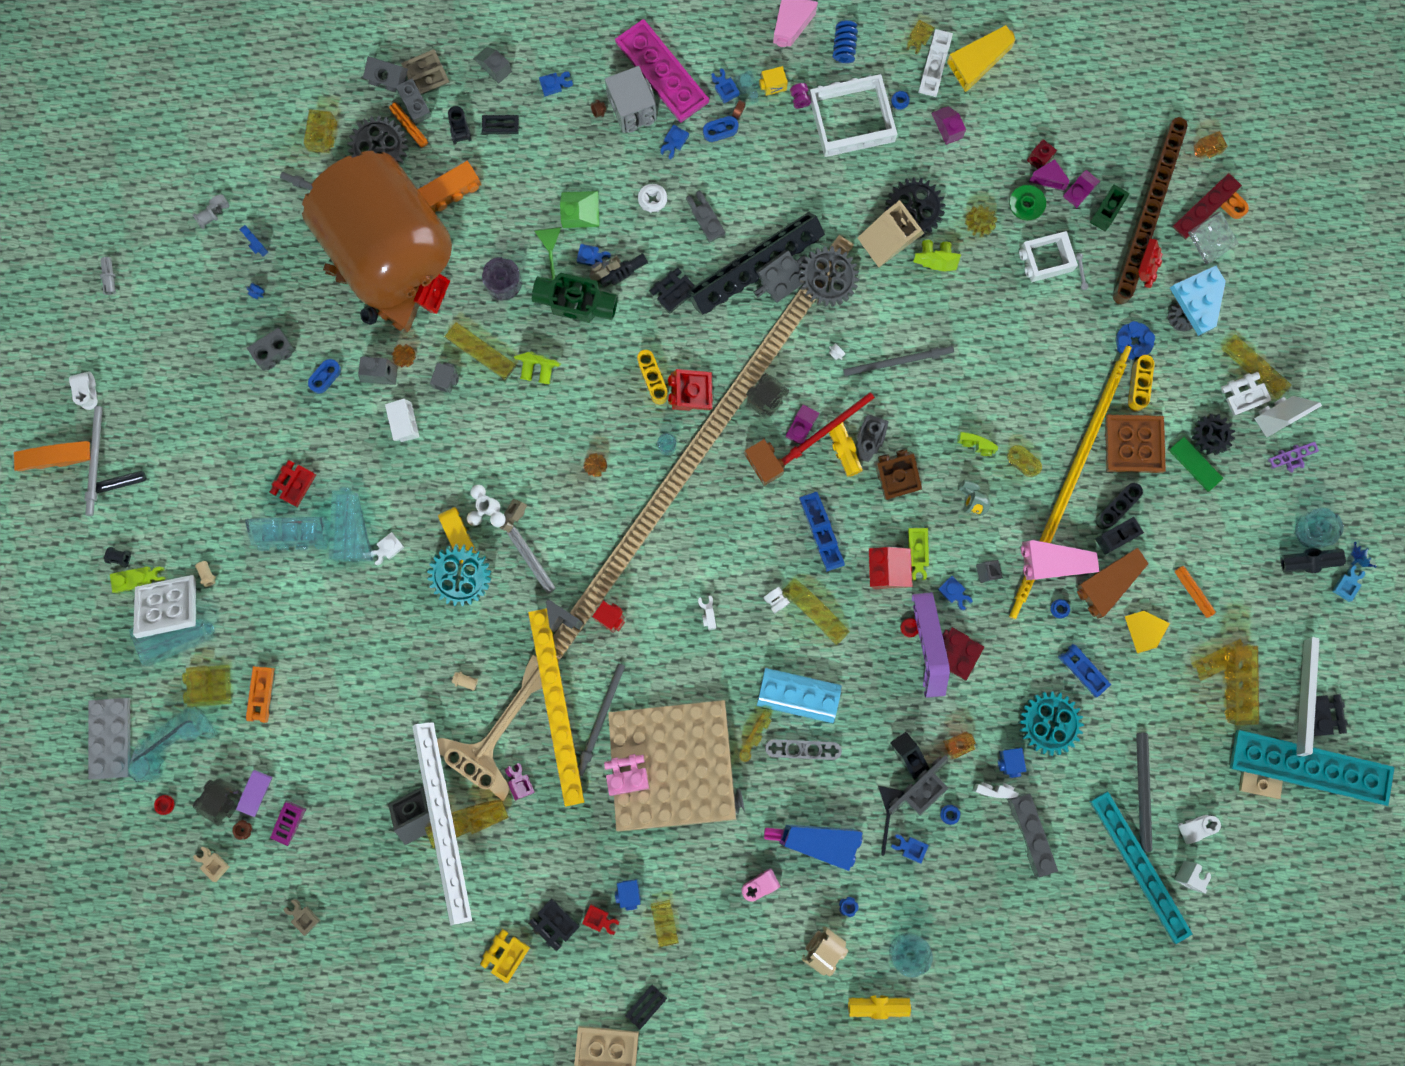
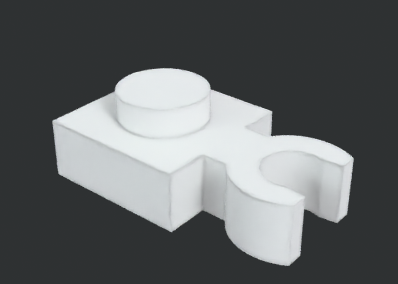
M391 532L376 544L380 549L371 551L368 556L372 558L374 555H378L379 558L375 562V565L378 566L383 562L385 556L390 560L404 546Z

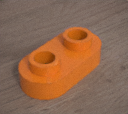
M1236 192L1221 206L1234 219H1241L1249 210L1247 202Z

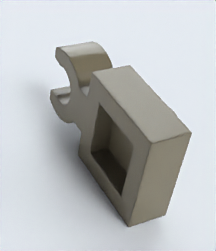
M616 255L609 261L605 260L595 263L590 269L589 277L591 280L596 281L609 274V271L620 267V259Z
M513 499L504 513L506 518L505 524L499 528L509 533L513 528V523L515 521L518 522L523 517L527 505Z
M293 899L291 902L294 904L295 909L292 911L289 907H285L283 910L287 915L295 917L291 923L306 936L321 920L308 906L301 909L300 902L297 899Z

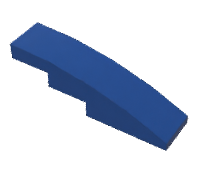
M818 492L799 497L826 572L845 566L831 528V523Z

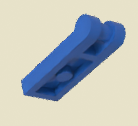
M1072 644L1068 647L1069 650L1059 655L1058 658L1090 693L1097 698L1112 684L1082 651ZM1073 656L1078 658L1075 663L1071 660Z

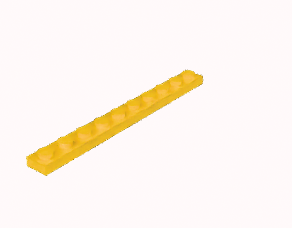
M547 608L530 611L528 614L564 805L566 807L585 803L553 632L549 627Z

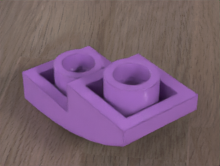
M253 770L236 810L255 817L263 797L267 793L272 777Z

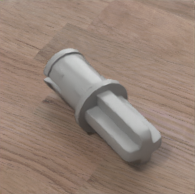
M102 257V274H100V278L103 283V294H116L114 280L116 275L113 274L112 259L110 257Z

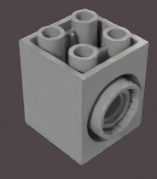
M639 66L605 78L607 97L623 133L634 132L643 125L650 126L657 120L654 94L649 81L646 78L644 79Z

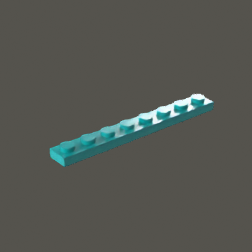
M1106 791L1090 800L1089 802L1172 942L1178 944L1193 935L1109 792Z

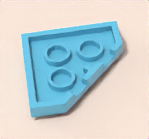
M1217 266L1170 287L1198 336L1217 326L1226 282Z

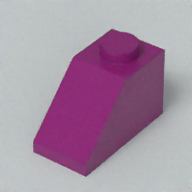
M947 106L931 113L946 145L963 139L966 127L958 112Z

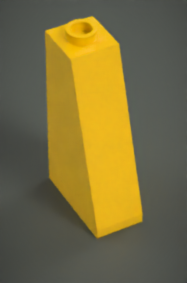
M1005 25L949 55L947 64L965 92L1012 49L1015 35Z

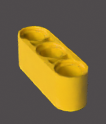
M642 350L637 356L638 366L651 399L655 404H664L668 399V392L655 357L651 351ZM644 357L651 359L647 364L641 362ZM655 374L658 378L651 381L648 379V376ZM657 391H662L664 396L657 398L654 394Z
M1149 355L1140 356L1132 366L1128 406L1135 412L1141 411L1150 402L1154 360ZM1140 362L1146 365V369L1140 366ZM1138 380L1144 383V387L1138 384ZM1135 398L1140 399L1142 405L1137 404Z
M453 507L438 514L452 549H454L455 544L458 545L459 549L465 544L466 550L473 547L472 552L476 553L477 551L474 550L475 547L469 534H467L462 518L459 517L457 508Z

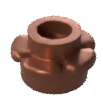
M598 99L591 103V111L594 117H604L606 113L605 104Z
M246 820L238 821L233 826V835L238 840L248 839L251 836L252 825L247 823Z

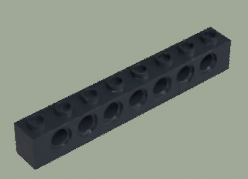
M807 212L686 291L694 308L702 315L711 312L715 306L725 303L732 295L740 293L749 284L757 282L760 277L756 271L783 251L788 250L791 256L803 252L810 244L818 242L825 235L818 217Z

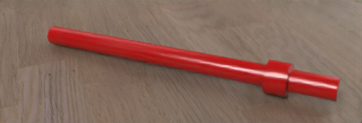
M869 392L798 447H793L790 453L781 459L784 466L794 458L798 459L803 455L802 452L875 398L874 395Z

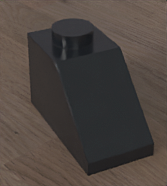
M907 732L890 742L894 752L913 780L918 778L924 770L928 771L930 769L919 746Z

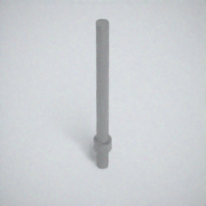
M100 406L94 407L88 487L84 498L86 501V516L94 515V504L97 501L96 480L103 409Z

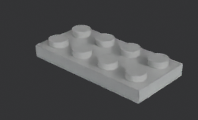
M130 698L88 701V780L131 777Z

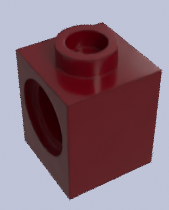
M1042 139L1031 152L1027 162L1036 169H1040L1053 159L1057 149Z

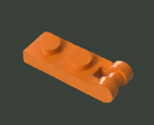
M253 666L246 721L254 722V720H260L261 723L268 722L275 668ZM256 706L261 707L260 712L255 711Z

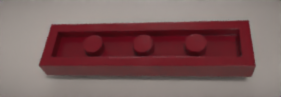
M1228 173L1175 223L1173 228L1186 240L1242 185Z

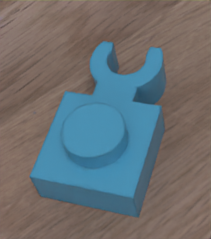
M1355 565L1349 567L1347 575H1341L1332 592L1348 602L1353 601L1362 586L1357 581L1365 576V571L1359 572L1358 576L1354 573L1357 567Z

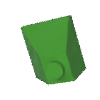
M598 191L561 193L560 214L563 228L599 227Z

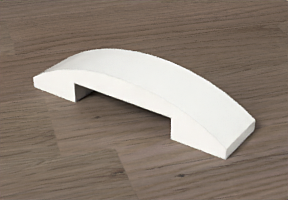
M935 29L919 93L937 96L953 33Z

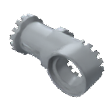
M217 195L209 201V205L206 206L205 210L198 214L194 213L193 217L200 227L204 229L206 224L213 220H218L216 215L222 213L221 209L225 208L226 210V207L229 208L228 206L230 205L224 195Z

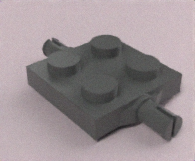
M785 250L756 272L761 279L762 286L753 291L755 296L759 298L767 292L774 302L778 303L804 284L799 283V279L803 276L798 275V273L801 271L800 265L805 263L803 260L806 256L803 255L798 260H794L790 252Z

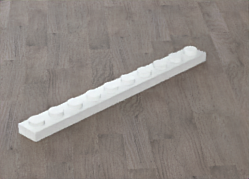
M434 723L415 724L412 726L450 926L472 921Z

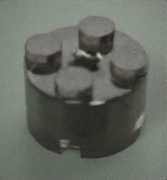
M765 373L761 376L756 387L752 386L747 391V405L766 419V415L772 416L783 404L781 399L783 396H788L789 389L772 375Z
M219 778L214 781H207L204 785L203 793L193 803V808L196 809L198 814L217 826L225 823L222 820L226 816L230 818L233 815L240 801L239 794H242V791Z

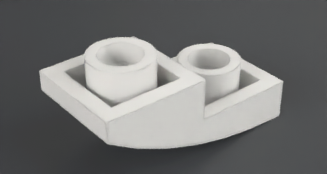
M984 782L981 785L975 784L973 792L995 798H1015L1019 794L1014 792V787L1005 783L1002 786L996 785L994 791L992 790L993 786Z

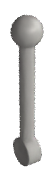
M1077 253L1076 259L1079 263L1082 281L1081 289L1087 290L1089 286L1085 282L1082 264L1083 254Z

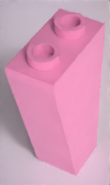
M1035 540L1022 542L1021 554L1024 557L1023 572L1026 580L1099 572L1096 552Z

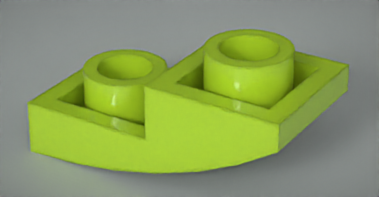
M960 432L957 436V443L962 444L963 447H973L976 445L975 452L981 453V456H992V454L998 451L996 444L981 436Z

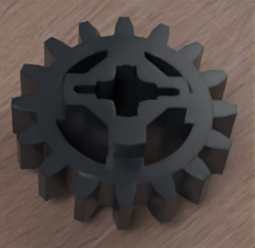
M1209 414L1207 417L1203 416L1200 418V421L1198 420L1195 423L1196 427L1192 429V432L1196 433V435L1192 436V439L1197 440L1194 444L1195 446H1201L1200 452L1207 450V455L1212 452L1214 455H1218L1220 452L1224 453L1227 451V448L1232 446L1231 442L1235 440V437L1231 436V434L1235 430H1230L1233 424H1227L1226 417L1220 419V414H1217L1215 417L1213 414Z

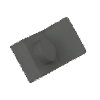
M549 599L546 601L549 627L553 632H556L561 623L570 629L575 627L580 630L583 623L578 618Z

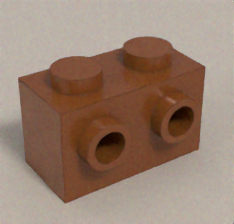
M765 439L749 447L744 452L745 457L763 486L782 476L785 468L782 460L775 457V450L770 442L767 443Z

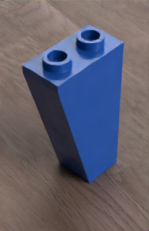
M786 825L779 844L849 871L855 863V854L857 848L862 844L863 833L846 828Z

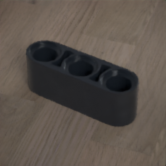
M1130 483L1124 487L1097 515L1096 525L1104 530L1115 525L1143 495L1141 485ZM1129 489L1135 492V497L1129 495ZM1116 502L1122 505V511L1116 508ZM1103 515L1109 518V524L1103 521Z

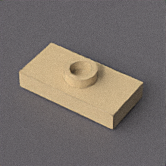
M1241 772L1239 791L1280 799L1283 781Z

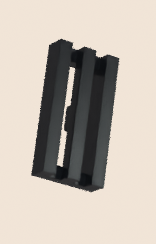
M482 115V134H519V115ZM486 121H515V123H486Z
M652 984L626 1013L625 1017L640 1030L666 1001L667 997ZM652 991H654L655 994L651 997V999L638 1012V1014L635 1017H633V1012L640 1006V1004L646 999V997ZM659 996L661 998L659 1002L639 1023L637 1020Z

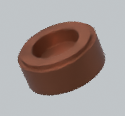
M738 101L732 117L737 120L740 118L746 105L745 102Z

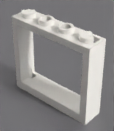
M881 74L875 76L868 75L866 78L861 79L853 78L842 83L834 82L829 86H818V88L810 89L811 107L824 157L896 141L897 131ZM875 88L886 130L828 142L817 101Z

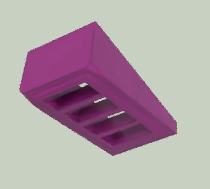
M286 801L270 838L289 846L307 809ZM288 811L296 813V816L288 814ZM285 817L293 820V823L285 821ZM281 825L289 827L290 831L281 828ZM278 832L288 835L287 838L285 839L277 835Z

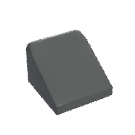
M998 560L976 564L980 583L1003 578Z

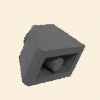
M486 47L474 58L498 84L512 72L509 61L496 49Z

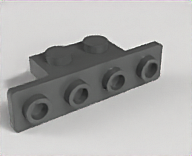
M946 755L943 758L939 756L932 763L933 767L929 771L924 770L918 776L919 781L915 785L912 783L908 785L903 791L905 794L900 799L896 797L889 804V813L893 815L907 802L921 816L949 789L936 775L948 762L949 758Z

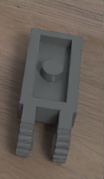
M699 190L696 192V196L702 205L696 207L690 195L686 197V200L692 209L693 216L710 243L724 236L726 232Z

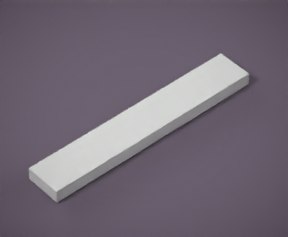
M1315 637L1304 640L1296 753L1298 756H1307L1313 753L1319 638Z

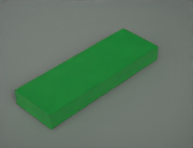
M1185 437L1181 438L1169 449L1171 454L1207 492L1211 491L1224 479Z

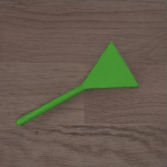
M561 227L534 231L549 252L552 280L555 278L552 251Z

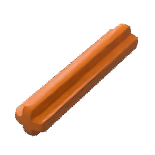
M394 102L391 104L389 109L416 143L421 148L425 147L428 144L426 137L398 103Z
M1184 566L1176 569L1175 574L1206 618L1213 616L1216 613L1215 609Z

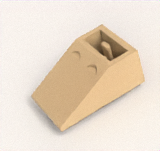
M899 200L858 237V240L876 265L881 267L923 235L924 232Z

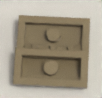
M435 49L401 63L402 67L408 69V80H414L421 95L450 83Z

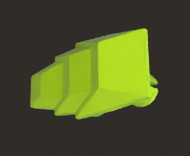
M922 241V253L915 254L914 263L944 272L957 270L961 254L951 253L952 244L950 242L944 241L940 243V251L935 250L933 252V241Z
M532 351L514 356L516 360L523 362L520 377L523 380L531 381L534 364H540L541 370L538 382L550 384L552 368L554 366H561V363L535 354Z

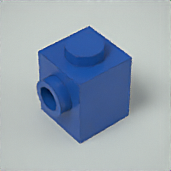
M1022 748L999 751L998 767L1000 771H1003V775L1009 774V778L1020 777L1021 772H1027Z
M638 879L618 882V891H615L616 904L620 903V908L625 907L626 911L638 909L637 905H641Z

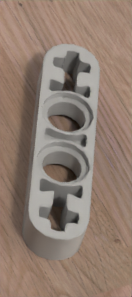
M774 739L768 741L765 746L767 755L777 758L836 760L842 753L840 745L835 742ZM772 743H776L777 747H783L782 743H786V755H781L782 751H776L775 754H772L768 747L772 746ZM790 744L798 745L799 752L796 755H791L788 752ZM812 744L816 745L819 749L818 754L815 756L809 755L807 751L808 747ZM821 744L825 745L824 749H830L831 745H834V748L838 749V753H835L834 757H831V753H824L825 757H821Z

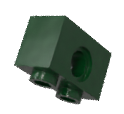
M1113 184L1090 223L1106 232L1130 193Z

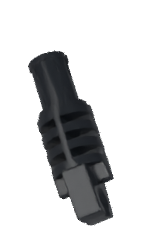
M641 253L630 261L624 260L619 263V268L609 271V274L599 279L603 288L610 284L614 286L632 276L635 270L648 264L645 255Z

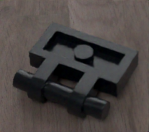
M678 267L673 271L670 270L665 278L660 282L654 283V287L649 290L652 296L658 292L662 294L657 298V301L669 314L689 298L686 291L695 286L686 275L681 279L678 278L682 273ZM670 282L674 283L673 286L666 290L665 286Z
M1341 694L1333 695L1334 703H1329L1328 695L1316 696L1314 736L1334 735V726H1338L1339 734L1347 733L1346 725H1348V721L1344 716L1343 708H1345V703L1342 702ZM1330 709H1335L1336 720L1332 721Z
M553 898L537 913L542 918V921L539 923L533 917L528 923L533 928L532 931L536 935L539 934L546 941L545 944L548 947L551 946L556 952L562 946L557 939L561 937L566 942L580 927ZM546 924L555 931L553 935L544 928Z

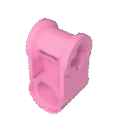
M770 868L745 883L741 892L746 900L753 902L774 892L781 885ZM748 887L756 888L753 897L746 895Z

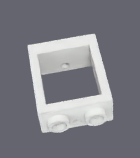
M1067 231L1026 241L1019 250L1020 259L1024 260L1026 265V277H1030L1031 282L1073 272L1078 266ZM1056 242L1063 265L1038 271L1031 248Z

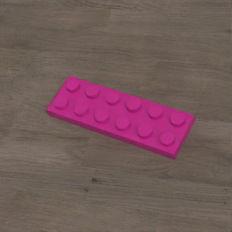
M644 19L615 38V43L635 67H640L644 79L646 78L649 81L652 89L680 123L709 103V98Z

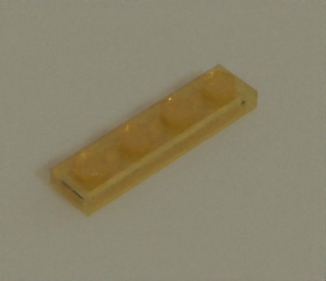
M457 322L445 335L448 341L505 381L516 368L515 363Z
M1236 334L1221 348L1247 373L1253 374L1258 372L1260 379L1256 381L1260 384L1264 383L1267 391L1276 399H1279L1292 386L1290 382Z

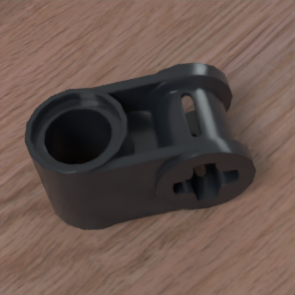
M459 106L451 107L448 110V119L453 144L455 145L457 142L465 140L472 141L463 109ZM457 115L461 116V118L457 120L454 119V117Z

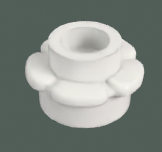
M836 343L832 347L829 346L831 356L835 360L838 358L842 360L845 352Z

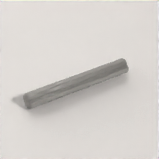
M513 527L509 533L507 532L508 536L546 593H551L555 590L554 584L518 530Z

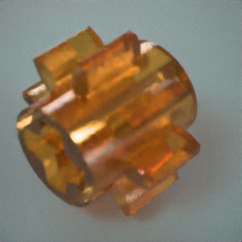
M399 344L394 348L395 351L391 355H393L392 359L397 366L402 368L405 365L410 367L414 364L413 360L416 357L415 351L411 346Z
M593 453L589 454V458H585L584 470L588 473V476L600 477L602 476L601 472H606L607 461L603 458V455Z

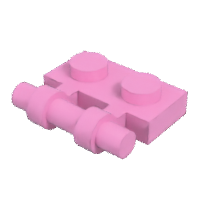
M633 754L627 758L618 759L617 757L612 758L611 761L604 762L605 770L613 768L614 774L606 775L609 796L649 789L646 768L638 769L637 765L638 763L645 762L644 755L636 756ZM631 765V771H620V767Z

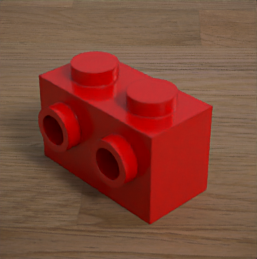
M604 600L592 616L595 621L612 633L616 630L619 632L625 624L622 609L614 603L609 605Z

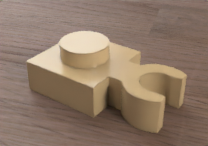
M201 847L200 849L204 852L203 857L200 858L198 855H194L193 858L195 861L203 863L200 869L212 882H217L230 866L218 854L213 853L211 855V851L208 848Z

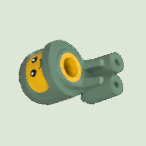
M964 479L958 485V490L967 496L964 512H973L980 516L986 514L990 508V499L978 492L980 487L977 483Z

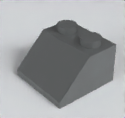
M424 786L388 804L394 831L404 845L432 832Z

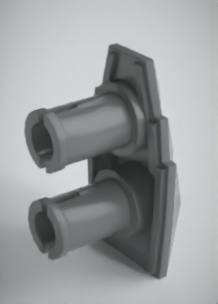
M867 414L857 436L858 459L869 462L873 455L877 454L879 448L883 445L889 421Z

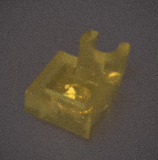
M918 20L910 34L912 40L908 42L907 50L911 46H915L917 48L915 54L917 55L920 52L921 44L926 46L935 27Z

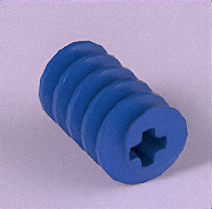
M844 20L836 24L832 56L841 63L849 64L855 61L854 55L856 54L855 48L857 45L855 42H857L856 35H858V30L856 29L857 24L853 21Z

